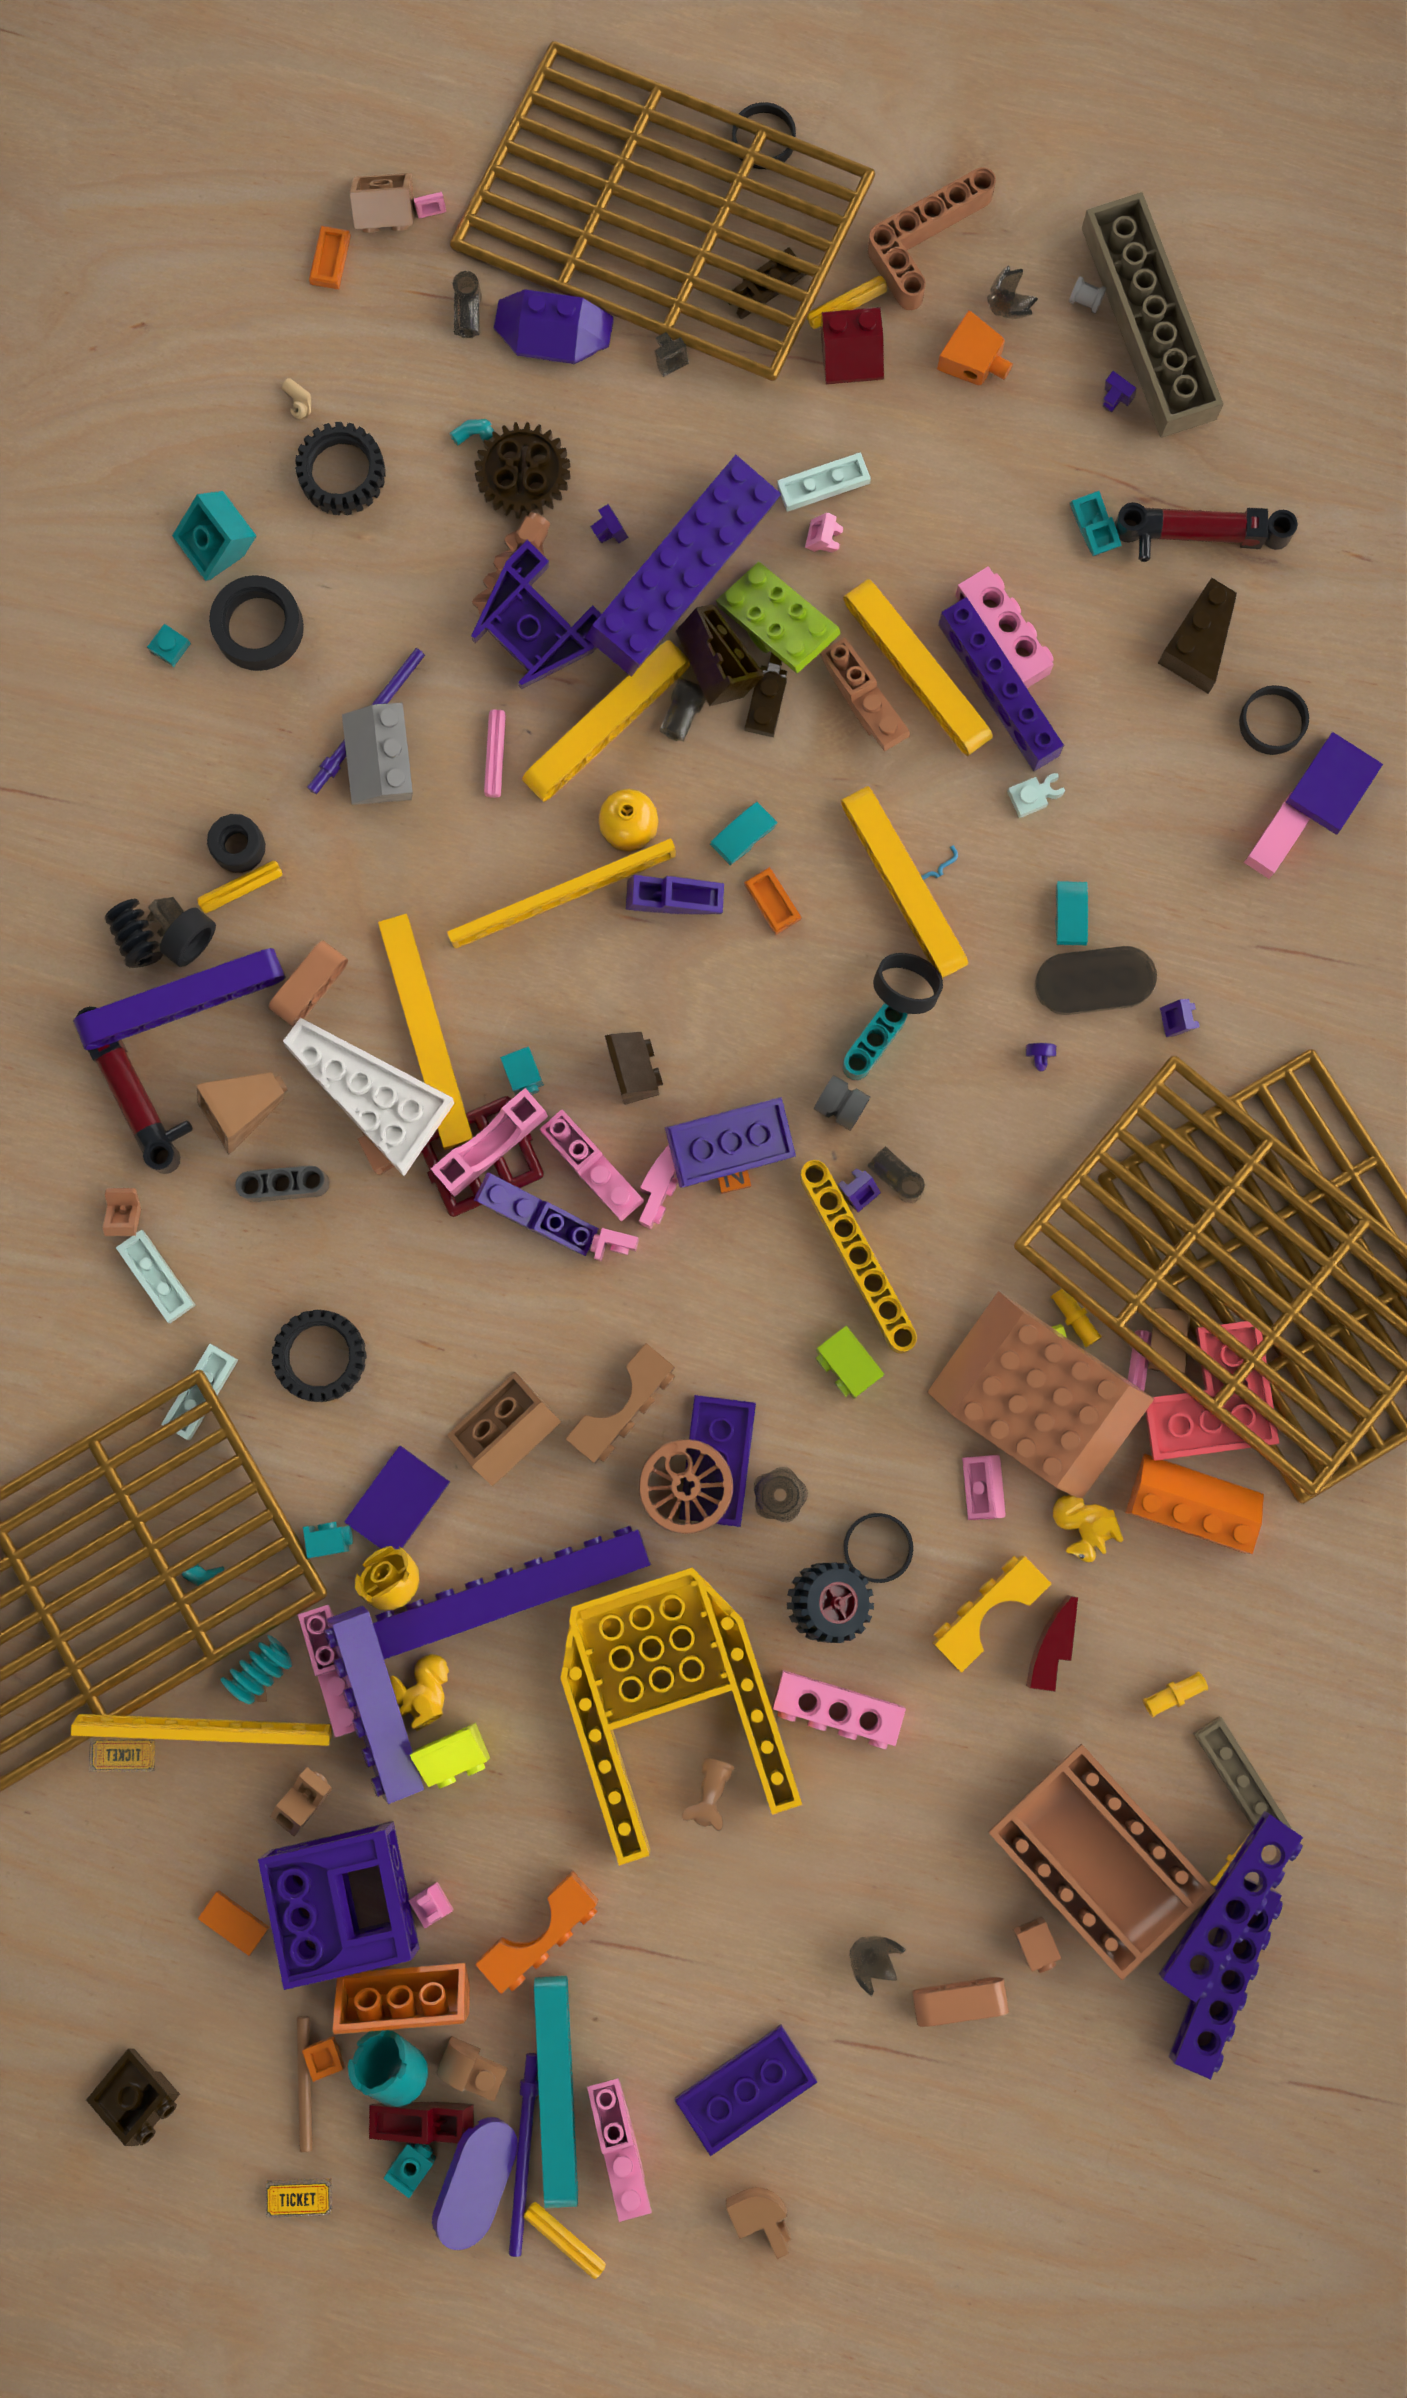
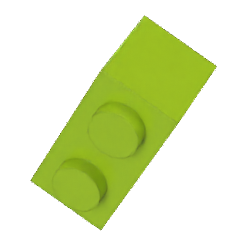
M847 1326L843 1327L816 1349L819 1355L815 1359L826 1373L832 1370L838 1378L834 1383L845 1397L850 1394L853 1399L885 1375Z

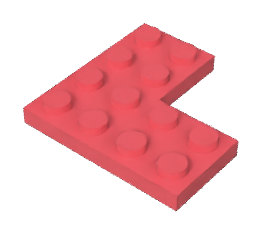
M1248 1321L1221 1325L1251 1351L1263 1340L1262 1332L1256 1327L1255 1329L1251 1328L1254 1326ZM1196 1328L1198 1346L1233 1375L1244 1360L1213 1336L1206 1328ZM1266 1355L1262 1358L1264 1362H1266ZM1201 1365L1205 1386L1204 1391L1214 1398L1224 1384ZM1253 1369L1243 1381V1384L1274 1409L1270 1382ZM1188 1393L1153 1397V1402L1145 1411L1153 1461L1252 1448ZM1234 1393L1223 1407L1268 1445L1279 1444L1277 1428Z

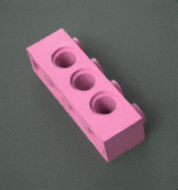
M988 566L958 584L955 596L958 601L966 597L969 599L1026 688L1050 675L1054 659L1050 650L1046 646L1042 647L1037 640V632L1030 622L1026 623L1021 616V609L1017 601L1013 597L1009 598L1005 592V586L1001 577L997 573L993 574ZM992 600L997 604V607L989 608L983 602ZM1008 624L1014 631L1004 632L1001 630L1000 625ZM1024 648L1030 655L1022 657L1017 654L1016 649Z
M785 1670L782 1671L772 1706L774 1710L778 1711L777 1716L794 1722L796 1717L809 1720L808 1726L826 1731V1727L830 1726L839 1729L838 1735L856 1740L857 1735L870 1738L868 1744L882 1749H887L888 1744L896 1746L906 1711L904 1706ZM805 1693L813 1694L816 1697L814 1708L811 1710L800 1708L798 1701L801 1695ZM836 1702L843 1703L847 1708L845 1716L841 1719H833L829 1715L830 1706ZM868 1711L875 1713L877 1716L876 1724L872 1728H863L859 1722L861 1715Z

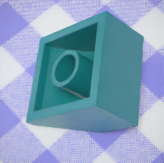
M224 491L197 494L172 535L205 581L211 580L243 558L257 537Z

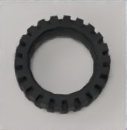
M335 422V427H331L330 423L323 425L324 430L322 431L317 427L313 430V437L307 435L304 438L305 445L300 444L298 448L299 455H296L295 459L297 478L308 500L310 499L315 507L318 508L320 506L321 510L326 513L331 510L333 515H340V511H344L345 515H351L352 509L360 512L363 510L362 505L364 504L369 507L373 503L372 498H378L380 495V487L383 488L385 483L384 477H386L384 459L377 442H375L370 433H366L365 429L360 426L356 429L352 423L347 422L346 427L342 422ZM338 444L353 445L360 448L369 461V472L365 481L355 490L343 494L328 493L322 490L315 483L312 475L313 463L317 456L328 447Z
M327 1310L305 1311L289 1319L290 1321L281 1327V1332L276 1335L274 1339L276 1342L274 1347L272 1346L271 1352L273 1354V1359L271 1360L272 1366L275 1368L274 1373L280 1380L281 1385L296 1397L312 1402L332 1401L350 1392L353 1386L361 1379L360 1376L366 1366L365 1343L359 1330L347 1318ZM313 1326H327L335 1329L344 1337L349 1348V1362L345 1372L335 1382L326 1386H311L303 1383L294 1374L290 1365V1349L294 1340L302 1331Z

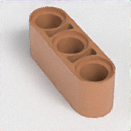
M326 941L319 942L273 997L269 1004V1009L290 1026L294 1027L300 1018L304 1019L342 973L348 963V959Z
M1001 1977L924 1987L912 1992L916 2021L920 2027L992 2018L1009 2013L1005 1981Z

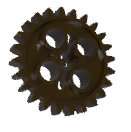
M514 422L512 431H509L503 425V434L500 436L493 431L492 437L494 441L491 442L484 439L483 443L486 450L477 451L480 460L475 461L474 464L476 470H478L475 473V478L477 482H480L478 484L479 492H485L484 498L486 503L493 500L492 504L495 511L503 506L505 516L511 510H515L516 518L519 519L522 511H526L528 516L535 509L540 515H543L542 506L546 505L553 509L552 499L561 501L562 494L560 490H568L565 480L571 479L570 471L567 470L571 466L570 460L566 458L567 449L560 448V438L552 440L551 430L542 434L540 424H538L534 431L530 429L529 422H526L524 429H519L517 422ZM527 446L525 456L527 468H524L523 492L518 494L520 486L519 473L522 471L523 447ZM511 451L517 453L512 458H506L503 456L505 453ZM539 454L546 456L541 461H535L532 459L534 456ZM506 479L513 481L509 486L500 485ZM534 482L543 484L538 489H531L529 487Z

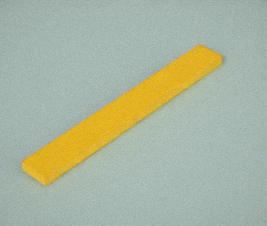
M671 838L449 930L447 934L453 947L457 949L670 860L676 856L674 843Z
M406 913L379 921V928L424 1083L452 1097L454 1100V1105L438 1127L443 1148L447 1150L463 1145L470 1141L473 1135L409 917Z
M79 1714L71 1724V1736L329 1746L332 1738V1725Z

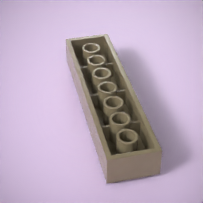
M1143 192L1088 209L1083 221L1082 231L1102 284L1107 288L1106 295L1160 437L1163 438L1217 420L1224 403Z

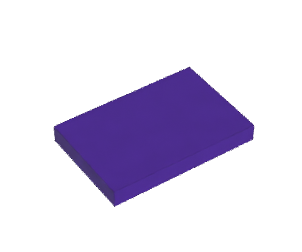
M1332 732L1286 803L1337 835L1383 764Z
M399 1445L344 1522L380 1549L386 1546H392L394 1549L403 1548L448 1487L450 1481Z

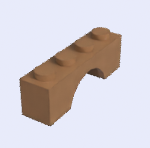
M647 1343L643 1345L626 1366L632 1381V1392L626 1406L610 1417L596 1418L585 1415L565 1438L595 1464L599 1459L602 1462L606 1461L615 1450V1447L611 1444L619 1435L622 1438L627 1436L635 1426V1423L631 1420L639 1411L645 1414L655 1402L652 1395L659 1387L665 1390L675 1378V1375L672 1374L675 1367Z

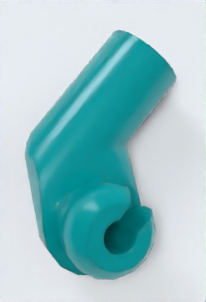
M469 419L449 434L458 446L475 434H479L483 441L484 439L489 440L492 438V432H495V430L491 427L492 423L487 419Z
M197 1564L181 1575L194 1585L199 1586L224 1571V1567L205 1570Z

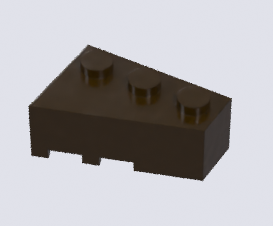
M1211 577L1165 648L1158 664L1209 694L1216 683L1237 592Z
M714 604L696 607L675 631L709 706L744 698L764 677L765 674Z

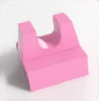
M824 513L812 519L805 548L814 552L818 550L827 552L839 550L840 544L832 540L833 535L837 536L843 532V527L836 522L837 517L830 513Z
M438 1882L409 1900L424 1928H427L454 1910Z

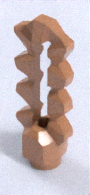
M530 512L523 519L519 529L506 535L504 542L509 550L495 556L493 564L497 569L496 572L485 576L483 583L487 589L479 593L472 601V604L478 608L480 616L506 561L527 539L544 555L543 543L550 527L549 521L544 517Z

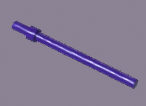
M415 648L372 705L389 703L425 657L421 650ZM345 739L330 758H325L319 766L321 770L307 786L314 794L317 795L330 777L334 778L341 769L339 765L346 758Z
M536 2053L526 2054L524 2079L520 2080L519 2094L522 2096L509 2243V2255L512 2257L522 2255L535 2097L539 2095Z

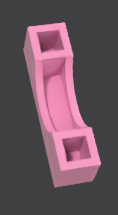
M524 1088L501 1108L498 1115L486 1128L467 1143L454 1148L435 1164L431 1170L455 1197L542 1123L548 1115L528 1090Z

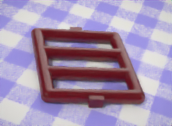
M504 1096L467 1112L469 1125L476 1123L479 1132H481L489 1125L486 1117L500 1112L501 1108L511 1098ZM437 1128L421 1152L429 1168L427 1175L431 1184L436 1185L448 1214L451 1217H456L481 1206L480 1203L474 1201V1198L482 1182L477 1177L469 1184L473 1196L456 1202L453 1194L431 1170L439 1162L431 1145L432 1141L440 1138ZM530 1133L518 1142L530 1171L513 1178L504 1156L494 1163L499 1178L518 1188L540 1180L544 1176V1171L530 1142L533 1141Z

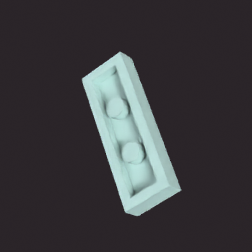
M859 452L777 480V487L788 512L868 485L871 478L862 454Z
M140 1230L136 1233V1236H131L116 1247L168 1323H172L196 1306L143 1230Z
M209 1344L193 1372L196 1370L204 1371L218 1395L238 1359L213 1344ZM197 1385L178 1395L161 1425L164 1426L205 1401ZM205 1416L176 1432V1434L186 1440H191Z

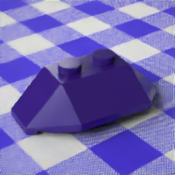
M524 289L498 301L494 330L517 356L576 364L594 355L599 350L609 347L614 317L581 297Z

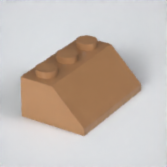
M514 1372L447 1436L469 1464L490 1485L494 1486L522 1458L528 1455L538 1443L549 1435L561 1421L528 1384Z

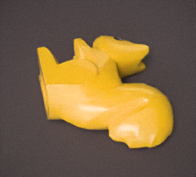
M1064 1495L1055 1502L1053 1506L1055 1523L1065 1530L1079 1529L1082 1540L1067 1547L1066 1553L1074 1554L1082 1561L1091 1563L1096 1558V1547L1102 1554H1106L1105 1541L1112 1538L1117 1542L1124 1540L1113 1509L1109 1510L1097 1504L1085 1505L1082 1498H1076L1072 1495Z
M425 1655L417 1661L414 1666L417 1684L408 1689L398 1677L394 1675L390 1677L398 1706L402 1705L399 1708L401 1716L411 1713L414 1717L411 1723L412 1730L420 1731L440 1719L443 1715L442 1708L445 1695L442 1684L448 1681L447 1674L449 1669L445 1659L439 1655Z

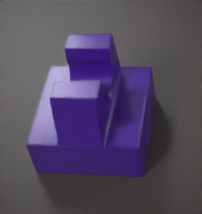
M1112 371L1105 381L1104 390L1108 393L1103 399V407L1113 412L1120 402L1129 406L1135 398L1137 388Z
M609 504L598 510L602 518L590 527L601 543L613 537L618 543L629 538Z
M1180 999L1160 1007L1166 1037L1177 1036L1200 1027L1199 1021H1194L1192 1011L1196 1010L1195 1003H1190L1189 999Z
M856 1168L852 1171L855 1179L849 1185L843 1180L838 1185L850 1205L859 1212L881 1192L874 1179L866 1171L862 1172Z

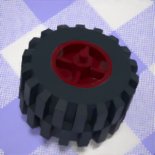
M834 1562L812 1564L811 1568H804L800 1571L802 1577H795L791 1583L795 1585V1588L789 1589L787 1596L792 1597L791 1602H787V1609L793 1611L789 1618L792 1623H798L796 1630L799 1633H806L805 1637L810 1640L826 1643H844V1640L851 1641L855 1639V1633L862 1634L866 1629L863 1623H870L872 1616L868 1615V1611L874 1610V1603L869 1602V1597L874 1595L872 1589H866V1585L869 1582L866 1577H859L861 1572L858 1569L849 1568L850 1565Z

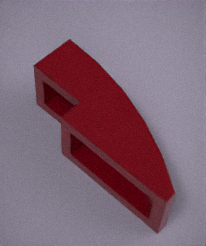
M1067 1595L1045 1625L1030 1662L1027 1687L1056 1691L1059 1660L1072 1661L1078 1597Z
M411 2102L402 2107L387 2106L382 2103L369 2105V2139L416 2144H429L433 2141L458 2144L464 2132L469 2127L474 2128V2104Z

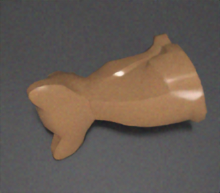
M705 1758L701 1771L704 1775L701 1785V1801L685 1809L682 1819L687 1821L694 1820L698 1825L704 1827L712 1825L714 1829L720 1831L723 1826L722 1816L718 1813L716 1803L722 1796L726 1781L730 1780L735 1767L722 1761Z

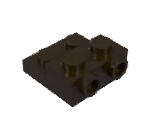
M127 2049L86 2101L124 2146H138L139 2144L144 2145L153 2138L156 2133L153 2127L160 2118L166 2119L175 2111L177 2104L174 2101L180 2093L161 2072L153 2071L135 2049Z

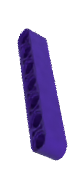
M273 948L264 949L85 1012L75 1017L73 1022L85 1050H92L276 985L283 981L286 976Z

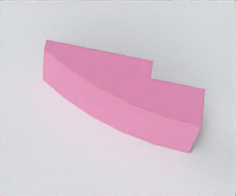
M1289 796L1244 861L1245 864L1268 879L1278 869L1310 820L1308 816L1286 803Z

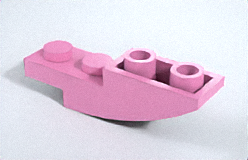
M560 1110L539 1129L574 1171L621 1222L644 1202L636 1190L563 1110Z
M669 1145L657 1158L640 1187L641 1192L650 1195L639 1223L649 1229H652L654 1223L660 1224L666 1211V1207L662 1206L666 1195H673L678 1184V1179L674 1178L676 1171Z
M325 1605L298 1614L314 1674L318 1676L336 1738L355 1732L352 1720L357 1718L354 1707L349 1708L346 1703L343 1690L347 1689V1684L344 1677L339 1678L334 1665V1660L338 1659L335 1647H329L324 1630L329 1629L326 1619L334 1616L330 1606Z
M619 2078L587 2087L619 2222L652 2213L644 2181L645 2175Z

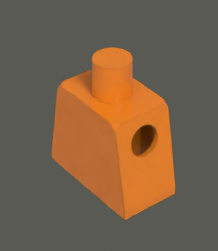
M968 310L940 354L937 370L970 383L982 385L990 372L1005 380L1013 363L1001 357L1005 343L1004 338L977 315Z

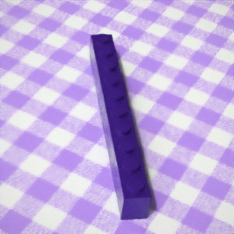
M630 1525L613 1531L615 1538L603 1542L602 1537L599 1536L583 1542L584 1549L573 1552L572 1547H568L554 1552L556 1559L543 1562L542 1557L525 1562L526 1569L514 1573L511 1567L494 1573L496 1580L484 1584L483 1578L466 1583L465 1591L454 1594L452 1588L435 1594L437 1601L425 1604L424 1600L420 1599L406 1604L407 1611L395 1615L394 1610H389L375 1615L377 1622H374L373 1626L383 1658L387 1659L648 1567L651 1565L640 1530L632 1531Z

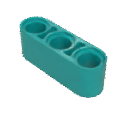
M885 1003L882 1005L844 1058L843 1072L849 1079L861 1080L868 1075L903 1028L908 1013L898 1011L901 1020L890 1022L886 1019L885 1013L888 1010L895 1009ZM870 1034H878L882 1037L883 1044L873 1047L868 1043L867 1037ZM852 1058H860L864 1061L865 1068L855 1071L850 1068L849 1061Z

